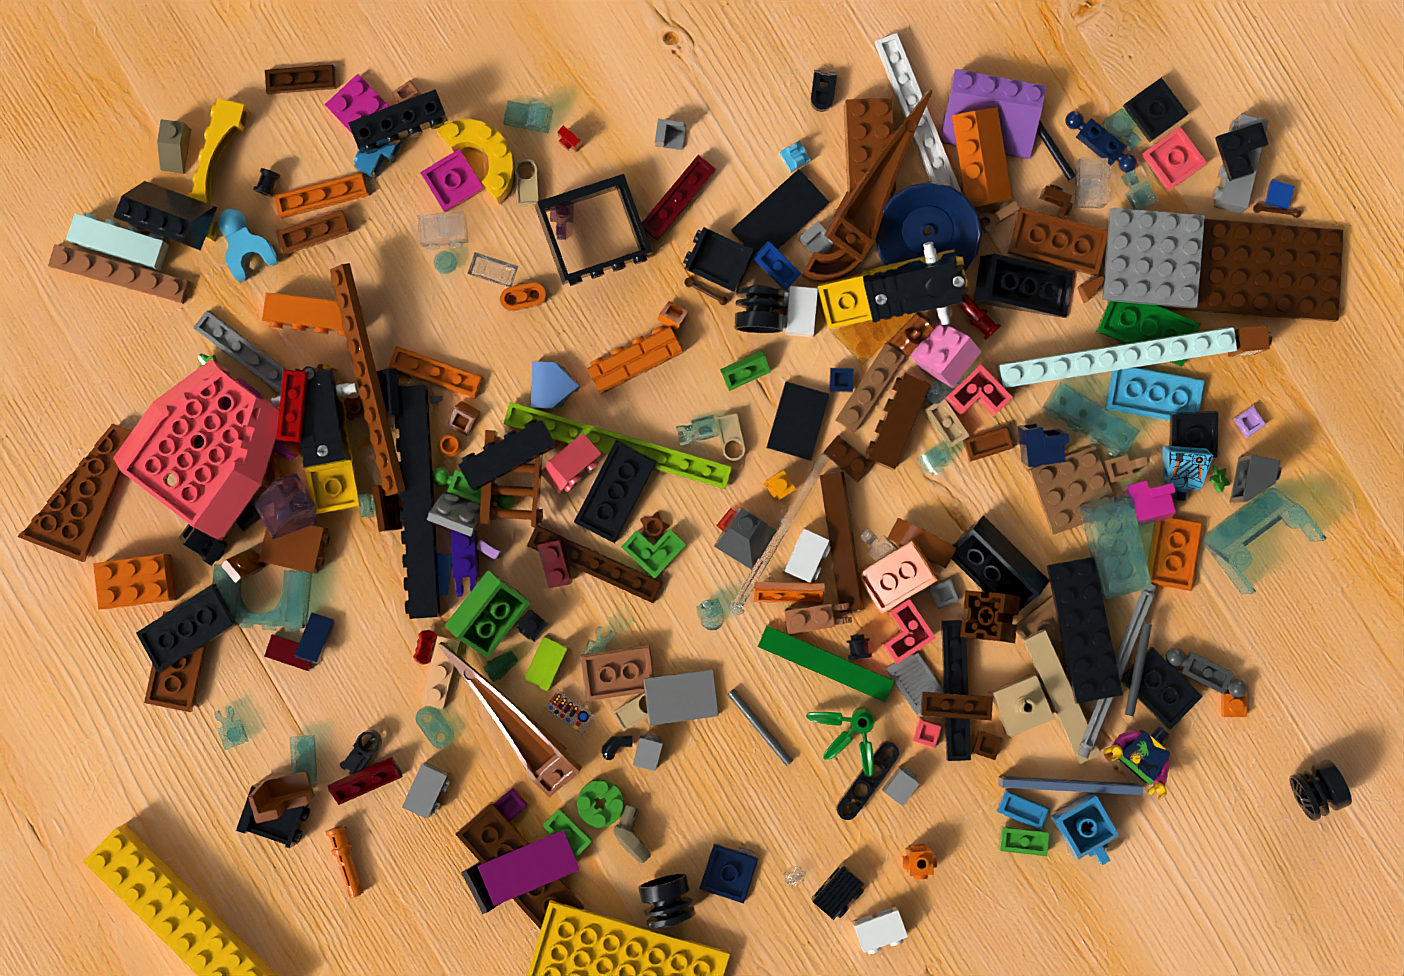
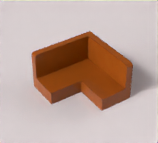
M305 770L263 780L248 796L256 823L278 819L286 809L308 805L315 795L308 772Z

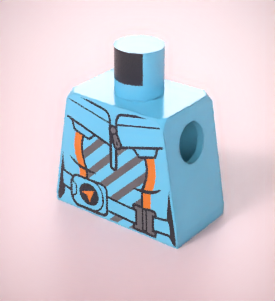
M1163 445V482L1165 484L1173 483L1176 491L1172 497L1173 499L1186 501L1188 489L1200 490L1202 488L1213 457L1207 449Z

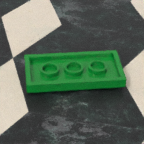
M1108 301L1096 332L1126 344L1198 332L1201 323L1157 305ZM1186 359L1170 361V363L1182 367Z

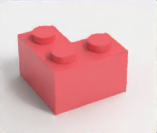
M981 364L945 397L948 404L959 415L964 413L977 400L991 416L997 414L1013 398Z
M582 433L548 461L542 471V476L558 495L564 490L568 493L578 484L577 482L582 478L580 475L585 470L590 472L599 464L597 460L601 453Z
M910 599L902 601L887 611L900 631L881 644L895 664L900 663L936 638Z

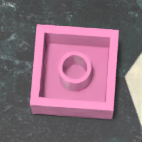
M938 320L935 324V329L918 345L910 357L922 371L953 388L980 355L981 350L969 336L948 325H942L941 321Z

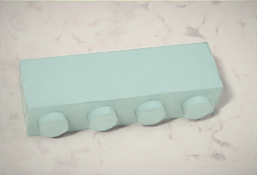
M84 212L82 216L74 213L66 240L82 247L161 271L169 248V244L162 241V236L149 233V236L141 234L140 229L131 226L124 229L119 227V223L106 219L104 223L98 221V217L93 214Z

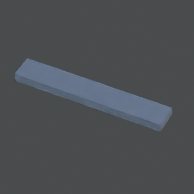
M1000 776L998 783L1002 788L1143 795V787L1137 783Z

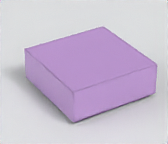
M1254 406L1249 407L1233 418V421L1245 438H1248L1267 425Z
M480 540L476 546V549L493 559H499L502 554L500 550L483 540Z

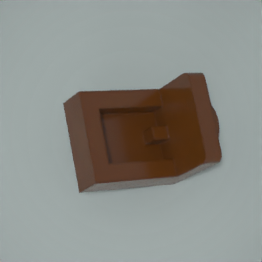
M1046 185L1039 199L1059 206L1060 209L1057 214L1059 218L1070 214L1073 203L1070 202L1072 195L1063 192V189L1059 186Z

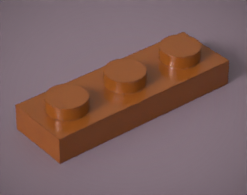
M343 210L276 232L285 255L351 234Z

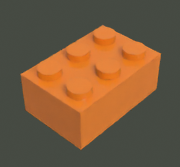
M171 554L93 563L98 610L177 600Z

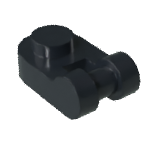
M814 69L810 100L812 107L816 111L825 112L832 107L837 72L830 71V74ZM820 82L828 83V88L819 87Z

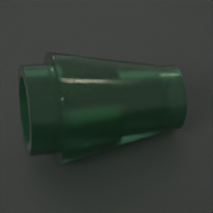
M510 650L487 661L483 669L493 682L497 679L500 681L518 662V659Z

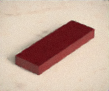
M390 757L329 784L328 790L337 804L340 805L402 778L403 775L394 758Z

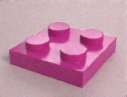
M359 74L354 76L324 104L350 132L351 129L348 122L389 107Z
M460 149L420 172L445 213L484 190Z

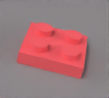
M1181 127L1175 129L1141 154L1167 191H1170L1207 164Z

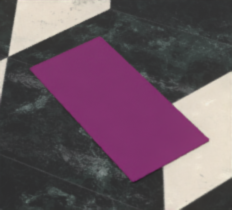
M564 830L478 866L494 906L580 870Z

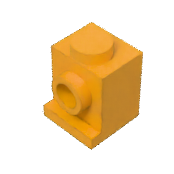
M784 470L763 483L775 503L796 490Z

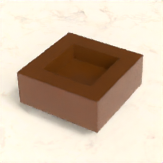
M979 730L972 753L996 760L1002 738Z

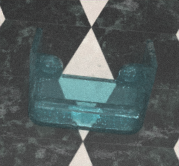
M1268 488L1248 501L1208 531L1204 537L1206 548L1241 594H1253L1256 592L1242 573L1252 563V555L1246 545L1281 519L1290 528H1300L1310 542L1327 539L1308 512L1277 488Z

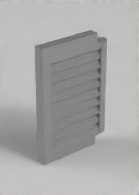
M919 652L910 655L898 664L893 663L886 668L916 715L921 710L922 691L944 692V688Z

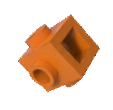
M925 844L912 845V848H905L906 855L903 856V868L907 870L910 876L921 880L927 879L928 875H934L933 868H937V856L932 854V850L929 847H926ZM925 860V866H917L918 861Z

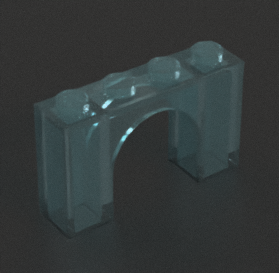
M214 564L212 584H216L233 617L239 623V627L253 628V625L257 624L262 625L264 630H276L277 626L286 627L285 631L300 632V628H306L312 573L284 570L280 602L271 612L262 615L252 612L244 604L241 597L242 580L235 583L222 568L221 564Z

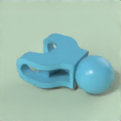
M230 208L224 210L219 215L217 225L220 232L227 236L225 238L228 242L225 262L238 282L242 283L248 279L249 275L245 262L252 254H260L268 265L275 266L279 263L272 244L260 236L253 235L251 230L247 228L245 215L240 210Z

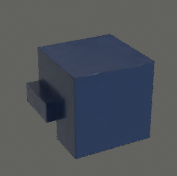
M1036 423L1018 426L1022 463L1028 467L1066 462L1064 444H1069V434L1060 429L1043 431V427L1037 428Z

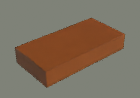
M1008 426L962 440L969 462L1014 448Z

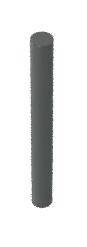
M1142 624L1125 715L1134 716L1152 628L1151 624Z
M732 689L727 695L782 762L788 766L793 759L738 692Z

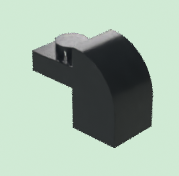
M190 524L187 525L178 537L183 545L198 553L203 561L211 566L215 561L221 559L224 549L228 545L224 540L220 541L192 527Z

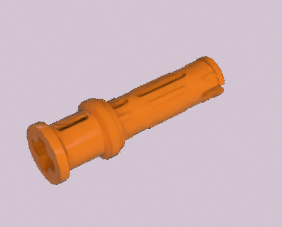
M341 825L325 833L326 836L330 837L333 847L331 852L332 855L337 857L349 898H354L362 895L364 892L350 852L353 847L352 844H349L345 833L346 825Z

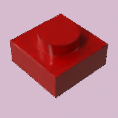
M564 125L558 130L557 133L560 138L558 142L568 151L571 148L577 152L582 146L581 140Z

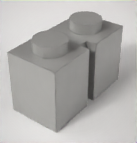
M426 762L422 763L402 808L426 819L431 814L436 815L441 805V802L438 801L441 792L446 793L451 783V780H448L450 773Z

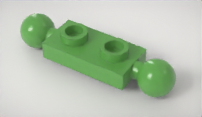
M437 468L433 471L432 480L436 485L444 486L448 484L447 492L481 504L482 488L476 491L471 490L462 472L455 470L454 475L451 476L445 468ZM497 495V497H494L493 503L496 502L500 509H512L515 505V498L513 495Z

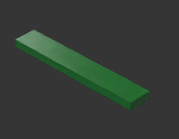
M767 625L757 646L883 702H886L894 684V681Z

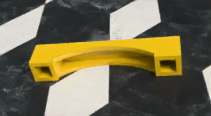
M217 98L216 104L212 105L210 112L212 117L211 123L205 130L204 137L206 142L204 148H201L199 152L200 164L198 170H195L193 174L194 186L192 192H189L188 197L212 205V181L217 162L229 141L239 131L244 132L250 110L244 104ZM215 215L205 240L215 242L218 231V218Z

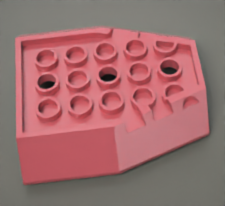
M210 359L152 402L113 459L122 473L192 527L222 541L263 484L276 443L279 409L268 400L257 397L229 375L231 372L214 359ZM225 397H229L231 400V407L228 410H224L221 405ZM198 435H201L204 439V444L198 449L194 444V440ZM171 473L177 477V482L172 487L167 482V478Z

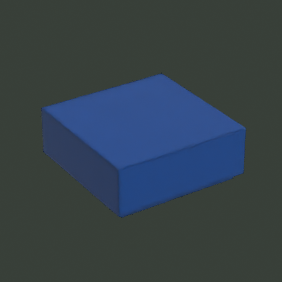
M1275 180L1270 181L1264 203L1288 209L1295 186Z

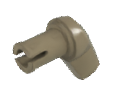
M625 805L619 825L614 826V834L632 857L639 863H644L649 859L651 853L633 830L640 810Z

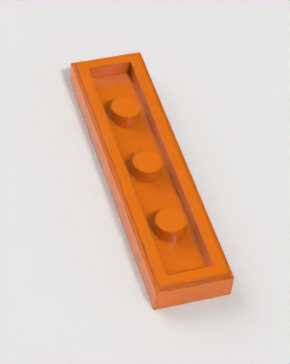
M361 172L274 195L279 218L283 219L370 195L365 175Z
M398 346L395 347L388 368H396L401 373L474 399L477 397L484 378Z

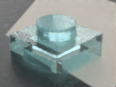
M368 493L359 494L361 518L374 517L373 512H376L374 498H371V494Z

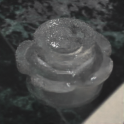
M794 866L784 873L785 883H791L792 886L801 884L804 881L803 877L806 875V871H803L801 866Z

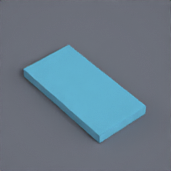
M1137 367L1111 371L1105 409L1170 421V413L1200 412L1205 380Z

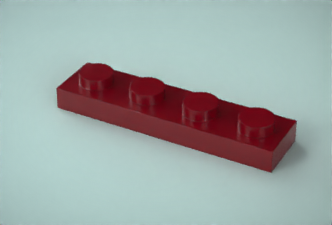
M697 155L643 220L644 230L658 241L715 173L716 168L700 155Z

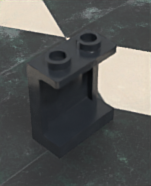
M703 227L702 231L698 230L695 234L693 243L696 244L692 252L688 251L683 263L686 264L684 269L736 293V289L739 288L756 251Z
M258 783L251 786L248 796L259 785ZM247 797L236 831L244 834L250 832L285 844V847L290 849L300 842L303 834L300 828L302 822L307 821L311 809L308 808V805L286 809L278 819L256 823Z

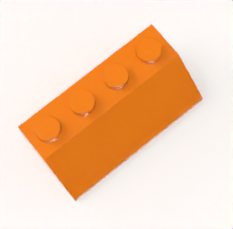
M998 107L952 115L964 195L967 196L974 207L1012 200Z

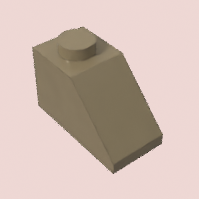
M160 120L157 145L161 171L185 173L191 129L184 122Z

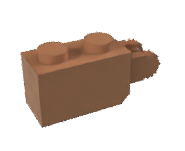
M829 603L784 610L787 633L793 634L832 628L835 625L851 623L852 617L846 616L834 619L832 612L833 610H846L850 608V604L831 605Z

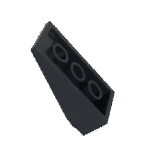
M995 253L980 256L973 302L1067 318L1073 272Z

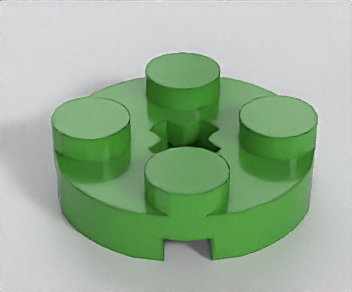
M593 780L582 788L577 800L578 812L581 818L587 824L597 828L609 826L616 822L624 806L621 790L614 783L607 780ZM597 797L600 800L603 798L606 799V802L604 804L606 806L605 809H597L595 807V799Z

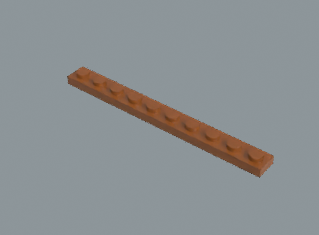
M350 263L341 264L330 269L331 282L334 285L337 297L336 302L342 317V327L346 333L348 351L353 362V372L357 378L359 396L362 399L365 411L364 416L370 431V441L374 447L375 460L381 476V486L384 489L385 496L405 492L406 490Z

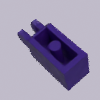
M477 530L474 531L472 536L457 531H450L453 578H456L457 597L463 596L464 593L463 578L470 577V592L477 585V577H479L480 573L478 549H476L478 544Z

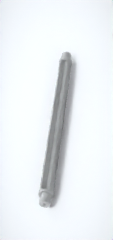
M1147 583L1144 591L1141 592L1115 657L1120 681L1141 632L1142 624L1145 622L1155 598L1154 593L1157 587L1150 583ZM1114 697L1098 700L1080 743L1081 748L1078 755L1088 759L1091 750H1094Z

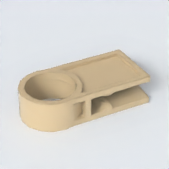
M523 159L515 166L517 207H533L539 201L538 168L532 160ZM524 164H531L535 168V174L530 179H522L518 175L519 168Z
M737 413L717 417L716 423L724 457L729 461L740 460L745 453V445ZM736 441L742 446L743 450L739 457L730 458L726 455L725 447L728 442Z
M645 693L612 712L623 731L648 717V713L640 708V700L645 696Z

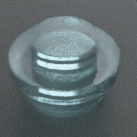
M441 251L434 258V267L442 274L453 272L457 266L456 257L449 251Z

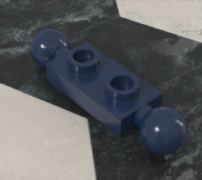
M1072 111L1067 114L1065 118L1067 127L1073 130H1080L1076 138L1110 166L1117 160L1120 170L1125 173H1130L1136 169V158L1131 154L1124 155L1122 153L1127 146L1091 118L1086 124L1080 112Z

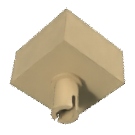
M1030 674L989 691L990 696L993 697V703L1005 733L1010 737L1054 720L1037 675Z

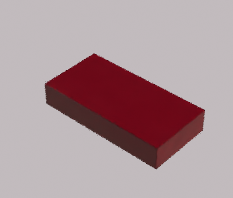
M274 634L271 635L264 657L306 671H310L312 662L295 657L299 645L298 642Z

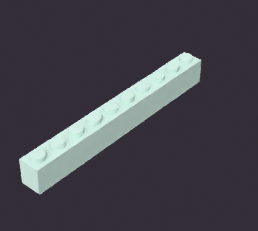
M1226 327L997 364L999 383L1004 388L1233 352L1237 351L1234 328Z

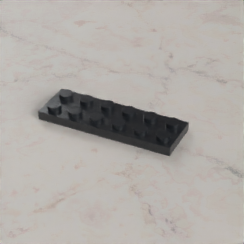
M1094 557L1047 565L1075 704L1123 695Z

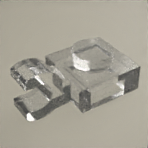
M868 527L861 533L860 538L871 547L867 553L876 561L881 560L898 549L885 535L878 539Z

